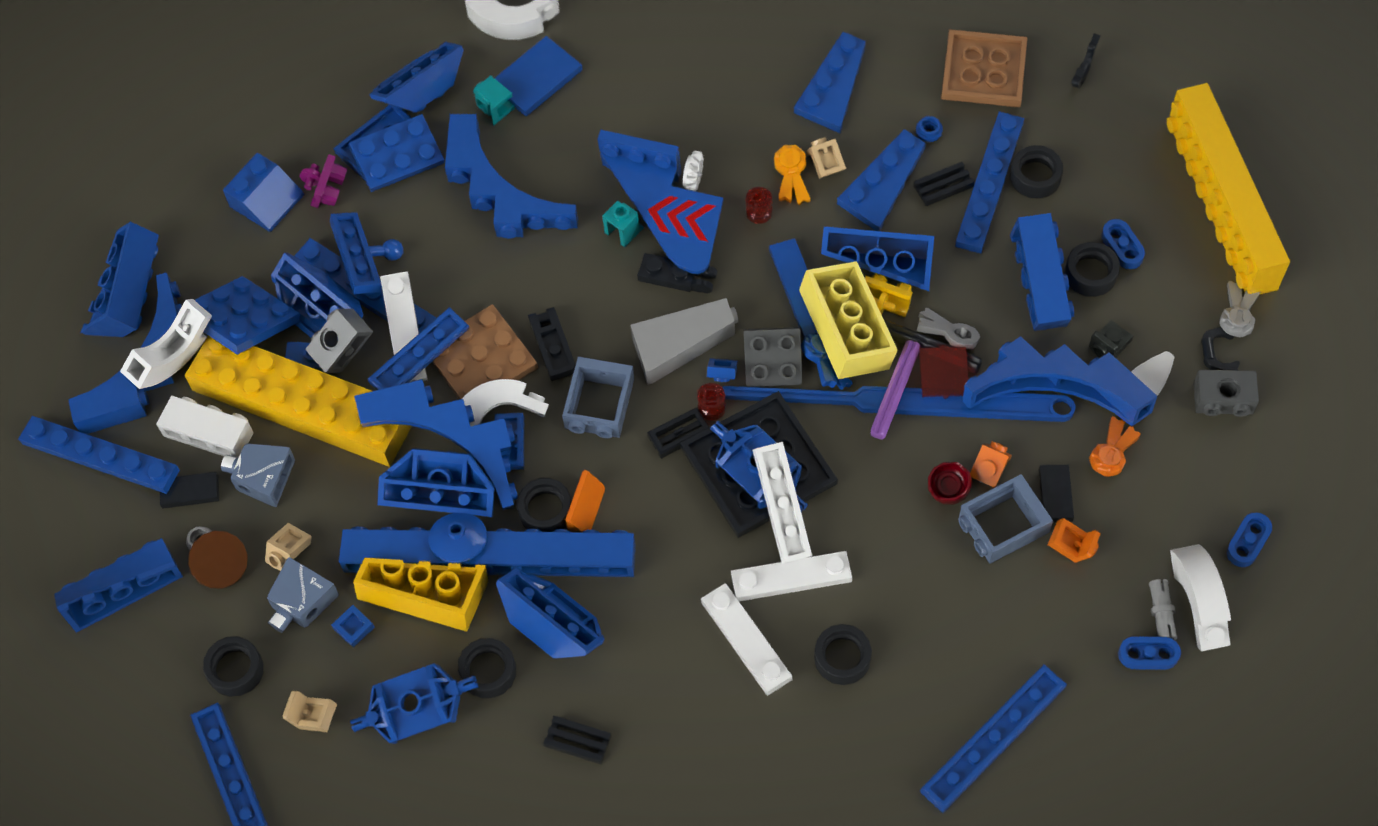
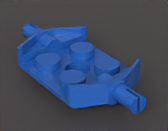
M716 421V425L713 424L710 429L722 440V445L716 458V468L721 467L758 502V508L767 507L758 469L750 462L754 458L753 449L776 444V442L758 425H752L735 431L731 429L729 431L720 421ZM786 452L796 491L802 466ZM797 495L802 512V509L805 510L808 504Z
M434 663L378 683L372 687L369 708L365 712L366 715L351 719L350 723L354 725L351 727L354 732L366 727H374L389 743L396 744L401 739L449 722L454 723L457 718L460 695L463 692L478 688L477 679L473 675L461 681L454 680L438 664ZM414 694L418 699V705L415 710L409 712L405 709L404 701L407 696Z

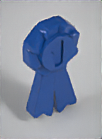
M808 333L802 340L801 349L805 357L817 364L821 385L823 387L828 385L834 388L837 384L840 390H843L844 387H850L853 383L849 378H837L819 334Z

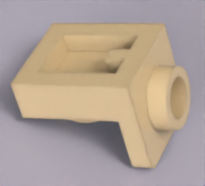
M826 137L811 142L812 147L806 150L807 156L811 155L819 179L846 169L836 139L827 141Z
M287 523L266 542L265 562L281 571L288 557L295 559L311 544V535Z

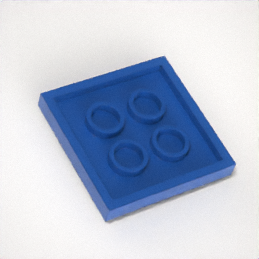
M243 276L195 299L200 306L212 315L203 332L237 355L298 323L300 318L298 311Z

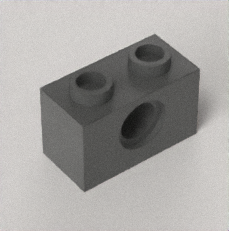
M336 309L328 315L327 322L321 330L311 337V342L305 350L325 373L342 372L372 335L373 331L354 309Z
M1198 370L1193 383L1196 413H1204L1207 416L1233 414L1238 417L1254 414L1259 403L1256 371ZM1221 392L1228 393L1231 397H1226Z

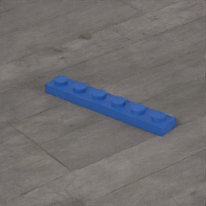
M998 112L955 247L982 253L1024 124V118Z
M311 238L294 255L325 272L359 300L362 306L388 322L382 285L381 292L353 294L342 258ZM414 304L420 333L436 317Z
M35 416L30 418L18 438L23 445L165 494L168 493L180 471L176 464Z

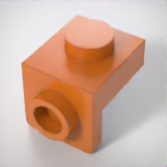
M994 441L990 445L982 444L970 472L971 477L994 488L997 487L1004 469L1012 457V454L1006 452L1008 447Z
M1065 518L1057 520L1047 545L1076 563L1094 556L1098 550L1099 544L1097 542L1101 533L1096 530L1086 533Z

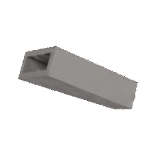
M727 298L630 325L632 340L647 385L658 381L735 335V324L739 322L735 307H729Z

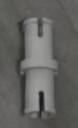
M1161 579L1149 582L1153 607L1150 610L1151 615L1155 617L1158 637H1169L1176 640L1177 635L1173 614L1176 611L1175 606L1171 604L1169 582L1166 579H1163L1162 583Z

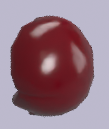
M943 462L934 467L928 476V490L933 498L942 504L956 505L965 500L971 491L972 479L970 472L959 462Z

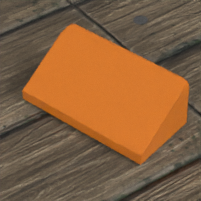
M587 470L582 471L565 519L567 530L570 532L592 530L605 492L603 483Z

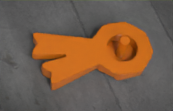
M1114 416L1110 419L1106 444H1097L1089 456L1093 470L1108 477L1121 473L1126 463L1123 452L1135 443L1141 435L1140 432L1134 430L1133 426H1129L1121 436L1125 421L1118 420Z

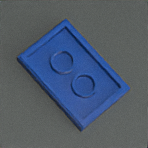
M545 36L494 79L512 93L513 96L509 101L527 117L582 71V64Z
M388 105L334 147L335 154L364 179L349 148V142L408 120L411 117L401 108Z

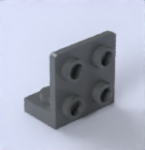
M799 327L743 329L747 387L802 384Z

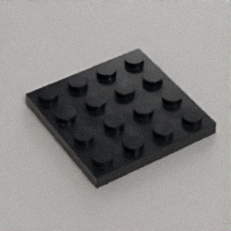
M779 391L720 422L729 431L731 429L735 431L752 425H758L776 443L783 442L785 451L802 466L801 475L796 486V494L804 502L838 484L837 477ZM709 427L681 442L680 447L739 538L771 521L768 508H758V502L721 467L716 468V458L722 445V440ZM753 458L750 463L757 467L755 458Z

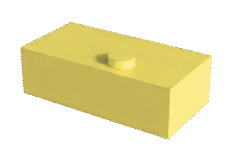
M857 261L806 270L799 291L837 378L843 379L889 370L898 350Z

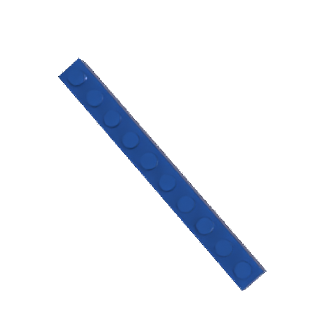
M359 526L352 529H342L339 563L344 573H358L364 558L403 560V563L418 564L419 561L431 562V565L448 566L450 562H445L432 553L428 542L430 530L420 527H413L409 530H397L392 527L368 530L365 527ZM501 528L496 531H487V542L480 554L469 561L459 564H461V567L486 565L487 575H506L517 568L524 571V574L535 576L634 577L635 538L634 533H628L624 530H615L612 533H600L597 530L570 532L565 529H558L554 532H541L538 529L513 532L510 529Z

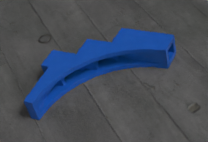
M450 114L445 160L448 182L458 184L470 182L469 197L472 209L481 211L495 209L493 223L496 237L506 239L523 237L524 228L534 230L542 228H557L560 230L578 228L576 205L554 203L535 198L518 190L497 173L481 149L480 129L476 114Z
M167 272L156 275L158 289L156 314L150 332L141 348L159 340L171 327L180 311V307L183 306L177 302V298L181 297L176 281L171 282ZM119 371L109 380L89 392L68 399L73 424L79 432L89 434L146 417L145 405H149L146 391L173 384V375L154 386L139 389Z
M1020 336L1013 342H1006L1000 348L997 362L991 364L978 377L973 376L965 383L962 402L970 409L987 399L1007 393L1028 390L1054 391L1094 402L1115 413L1132 427L1152 413L1157 395L1109 352L1101 358H1094L1087 365L1065 344L1057 350H1050L1043 357Z
M422 379L354 396L363 427L383 424L409 425L430 430L451 440L471 454L485 471L495 487L502 509L514 508L513 500H517L518 496L515 484L508 483L506 473L511 472L508 456H502L501 452L511 450L510 442L515 441L512 425H506L504 418L470 426L469 423L475 422L471 405L465 406L463 399L429 407V403H433L434 399L430 385L424 387Z

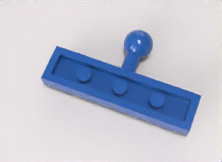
M357 212L330 214V225L353 294L381 292L382 284L373 257L384 256L391 261L398 260L403 254L402 244L396 239H389L383 245L368 246Z

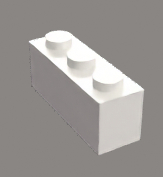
M172 395L157 422V426L164 437L221 456L230 455L238 458L243 446L249 443L254 433L248 419L240 414L233 413L230 415L222 412L216 406L207 405L205 407L197 404L191 398L182 397L181 399Z

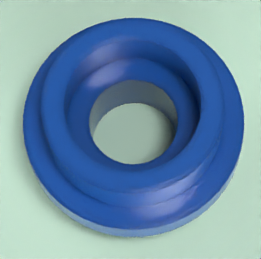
M926 116L917 123L916 134L923 141L933 142L942 135V124L933 116Z

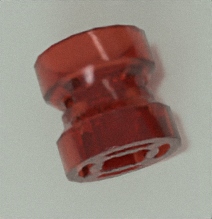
M764 187L750 189L745 199L746 216L753 223H766L772 217V194Z
M707 383L700 387L697 393L698 410L704 419L713 421L718 420L724 415L726 410L724 389L716 383Z

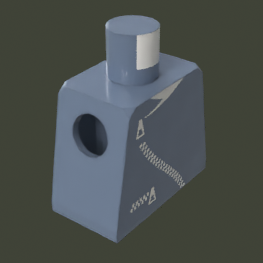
M245 444L239 458L230 455L224 456L221 470L232 473L231 481L239 492L270 506L277 507L295 463V458L289 447Z
M288 557L267 597L272 608L276 610L268 623L281 633H283L291 621L302 627H307L338 597L339 593L332 582Z

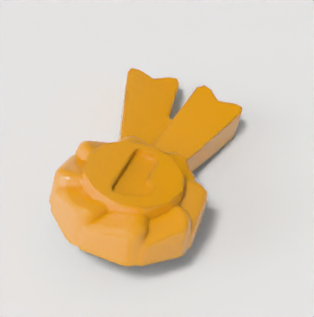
M783 145L775 153L774 165L775 169L783 175L779 201L786 200L791 203L792 191L794 190L797 204L801 205L803 202H810V196L800 175L806 168V154L797 145Z

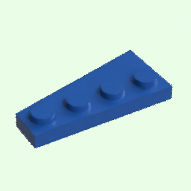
M845 32L841 33L794 106L795 114L841 133L850 96L853 92L854 82L865 51L866 41Z
M904 129L837 198V204L873 230L881 231L887 215L889 216L893 209L894 202L898 195L901 194L906 180L912 174L925 150V143Z

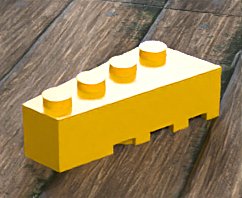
M364 558L353 584L358 600L467 632L487 587L488 577L486 565L461 567L459 563H448V566L431 565V562L419 561L418 564L403 563V560Z

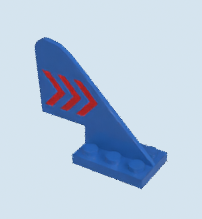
M600 130L598 144L602 165L611 169L668 258L678 268L689 273L700 274L706 271L710 265L724 200L723 197L673 187V182H679L682 173L678 146Z

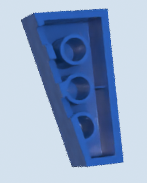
M1051 213L1018 217L1010 233L1011 242H1017L1016 262L1017 264L1023 263L1021 269L1022 286L1030 291L1026 295V302L1034 331L1067 327L1071 317H1074V306L1071 300L1068 301L1066 293L1069 290L1067 274H1063L1061 264L1064 263L1062 248L1057 247L1058 225L1056 221H1052Z

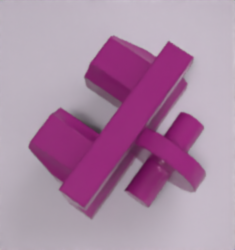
M328 154L322 173L318 172L319 166L317 164H312L311 168L301 170L300 179L305 182L304 188L311 190L313 186H317L310 206L318 208L320 202L335 206L340 190L326 185L327 181L342 185L347 172V168L334 163L336 156Z

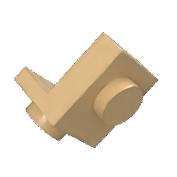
M292 691L283 713V719L300 730L328 732L337 704L331 699L310 698L299 691Z

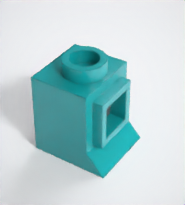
M491 75L475 86L473 93L475 94L477 107L488 116H492L493 126L515 109V106L509 101L513 96L512 93Z
M618 200L602 215L604 233L609 236L616 228L619 229L620 243L623 247H626L645 228L639 224L638 212L624 202L620 203Z

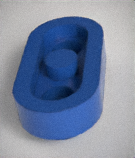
M1112 219L1106 222L1102 231V240L1106 246H1109L1116 253L1120 266L1125 269L1139 267L1143 262L1145 250L1129 225L1120 219ZM1111 235H1117L1119 238H1113ZM1125 256H1131L1133 259L1126 258Z
M1250 513L1243 519L1227 547V557L1232 564L1238 567H1247L1254 563L1272 532V523L1267 516L1261 513ZM1250 528H1256L1260 533L1255 534ZM1241 550L1245 552L1246 556H1239L1237 554V551Z
M1129 637L1121 643L1118 651L1120 662L1129 669H1171L1177 664L1181 655L1180 646L1169 637ZM1132 651L1137 653L1138 658H1131L1128 655V652ZM1159 652L1167 653L1169 658H1161Z

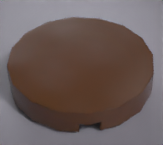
M212 531L203 534L193 543L189 551L188 566L192 576L199 584L209 588L224 589L233 586L242 578L247 568L248 555L244 544L235 535L226 531Z

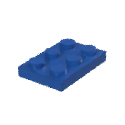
M422 114L349 142V148L371 192L444 164V158Z

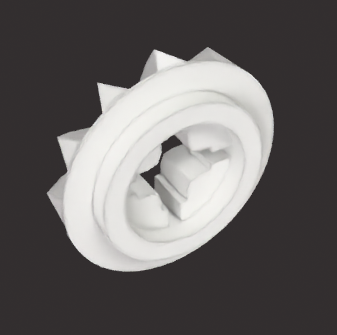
M694 150L692 155H689L683 174V187L687 190L696 191L698 189L704 161L700 151Z

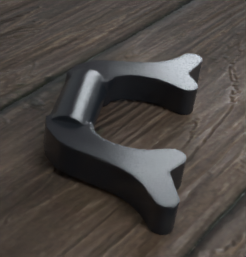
M1093 34L1085 59L1072 79L1071 84L1073 87L1079 89L1083 85L1091 68V62L1101 35Z
M1222 327L1207 330L1201 339L1205 366L1210 370L1238 371L1240 362H1219L1215 357L1213 345L1215 338L1223 337L1232 340L1234 336L1227 334Z

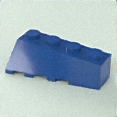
M131 221L116 231L106 259V263L110 267L100 276L97 286L102 288L95 301H91L88 310L93 313L90 323H84L80 333L84 335L124 337L139 328L142 321L140 316L141 308L147 299V292H145L147 283L153 274L151 266L158 252V234Z
M824 226L821 254L846 263L857 261L860 268L929 291L934 236Z
M161 538L157 541L146 543L141 549L132 554L119 557L114 563L105 568L92 571L87 577L78 582L65 585L54 594L56 607L77 633L182 578L183 575L169 548Z

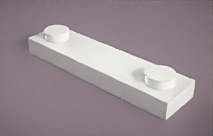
M408 271L380 276L394 355L419 334ZM426 368L410 382L421 379L423 381L427 380Z
M783 442L753 449L782 564L812 556Z
M846 551L802 558L783 564L778 562L731 571L734 593L738 601L852 582V574Z
M726 583L701 598V603L767 696L792 680V675Z

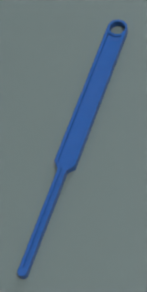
M723 386L720 393L721 397L726 400L760 401L779 391L784 400L789 403L853 405L862 413H878L888 387L862 386L855 392ZM905 388L895 414L1066 422L1074 415L1075 403L1070 397L1065 395L1007 393L987 399L969 409L962 402L964 390ZM1058 402H1064L1069 405L1071 412L1066 415H1060L1054 411L1053 405Z

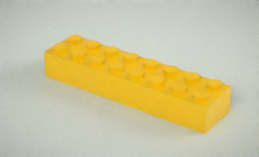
M1208 83L1179 89L1176 92L1174 102L1171 103L1167 127L1169 132L1173 133L1176 138V147L1179 154H1183L1188 175L1193 176L1197 195L1203 199L1206 205L1207 218L1214 223L1217 240L1219 243H1223L1226 250V260L1235 270L1237 285L1240 289L1243 288L1244 293L1247 291L1248 294L1257 292L1264 294L1276 291L1280 287L1290 260Z
M208 336L184 375L194 392L388 467L393 463L412 427L409 425L393 424L363 427L354 396L372 392V390L256 346L237 355Z

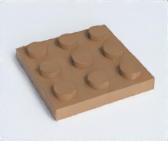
M949 30L941 100L1020 107L1027 37Z
M493 304L465 320L469 325V329L432 361L459 400L469 391L483 383L500 379L519 381L538 369L536 360Z

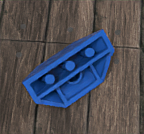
M444 42L437 49L425 53L377 85L370 93L371 99L412 112L423 110L426 104L443 96L445 91L454 85L463 53L462 45Z
M289 253L282 255L271 274L272 281L275 283L277 298L300 313L299 322L295 325L310 338L317 331L321 330L327 322L328 315L336 309H354L361 318L364 316L359 300L325 272Z
M413 448L379 476L377 505L492 517L495 487L471 454Z
M517 568L497 580L496 585L509 623L553 659L585 656L603 644L605 639L601 634L597 618L554 583L535 575L524 574V571Z

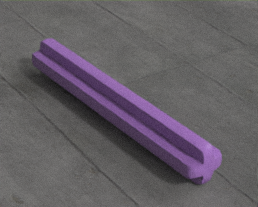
M908 340L904 345L871 428V436L883 440L886 437L919 354L920 344L918 342Z

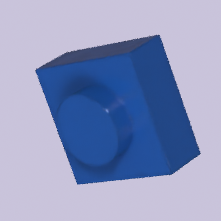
M710 358L707 366V377L713 378L717 382H728L730 379H735L738 360Z
M354 605L331 625L353 648L375 628L374 624Z

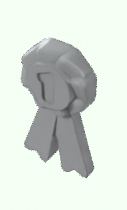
M1228 281L1227 288L1230 308L1224 309L1220 316L1219 324L1227 334L1244 337L1253 331L1255 318L1249 310L1260 292L1248 294L1246 291L1242 297V289L1238 287L1237 283Z
M929 308L919 312L918 332L943 335L949 341L950 346L960 350L974 349L978 344L980 334L974 327L963 323L952 324Z

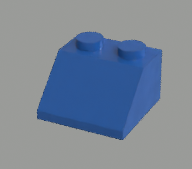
M256 153L223 189L230 208L269 232L278 225L304 196V192L277 164L259 153Z

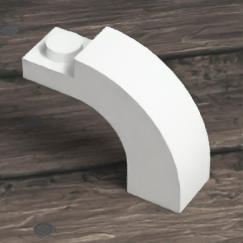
M465 0L468 17L480 30L493 37L507 40L526 39L544 32L542 22L552 19L559 13L558 0H534L526 5L517 7L503 5L497 0Z
M194 299L185 300L168 331L153 344L143 348L132 349L120 372L139 389L163 382L180 370L201 347L207 337L203 334V331L212 315Z
M500 379L483 383L469 391L462 398L465 406L471 405L475 422L469 423L470 426L481 424L482 419L490 410L501 405H514L544 417L549 404L544 403L545 398L538 394L529 392L528 396L524 395L527 383L511 379Z
M1199 544L1170 550L1174 578L1184 587L1191 605L1197 648L1205 651L1229 646L1230 638L1227 621H1231L1229 606L1220 575L1209 553Z

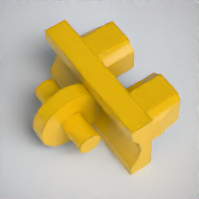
M877 273L872 277L866 276L865 280L881 315L886 310L906 317L913 294L911 285L903 282L898 283L897 286L888 284L885 276Z

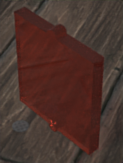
M941 345L940 348H919L922 397L943 396L944 399H947L948 396H963L964 385L968 381L966 347H945V345Z

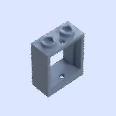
M578 357L562 415L565 429L578 434L584 432L594 433L602 438H620L634 383L633 366ZM584 381L622 387L614 421L576 414Z
M1022 474L961 505L958 518L965 533L969 532L974 539V546L981 557L985 556L990 564L1050 533L1053 523L1052 518ZM1013 497L1032 527L994 547L975 519V516Z

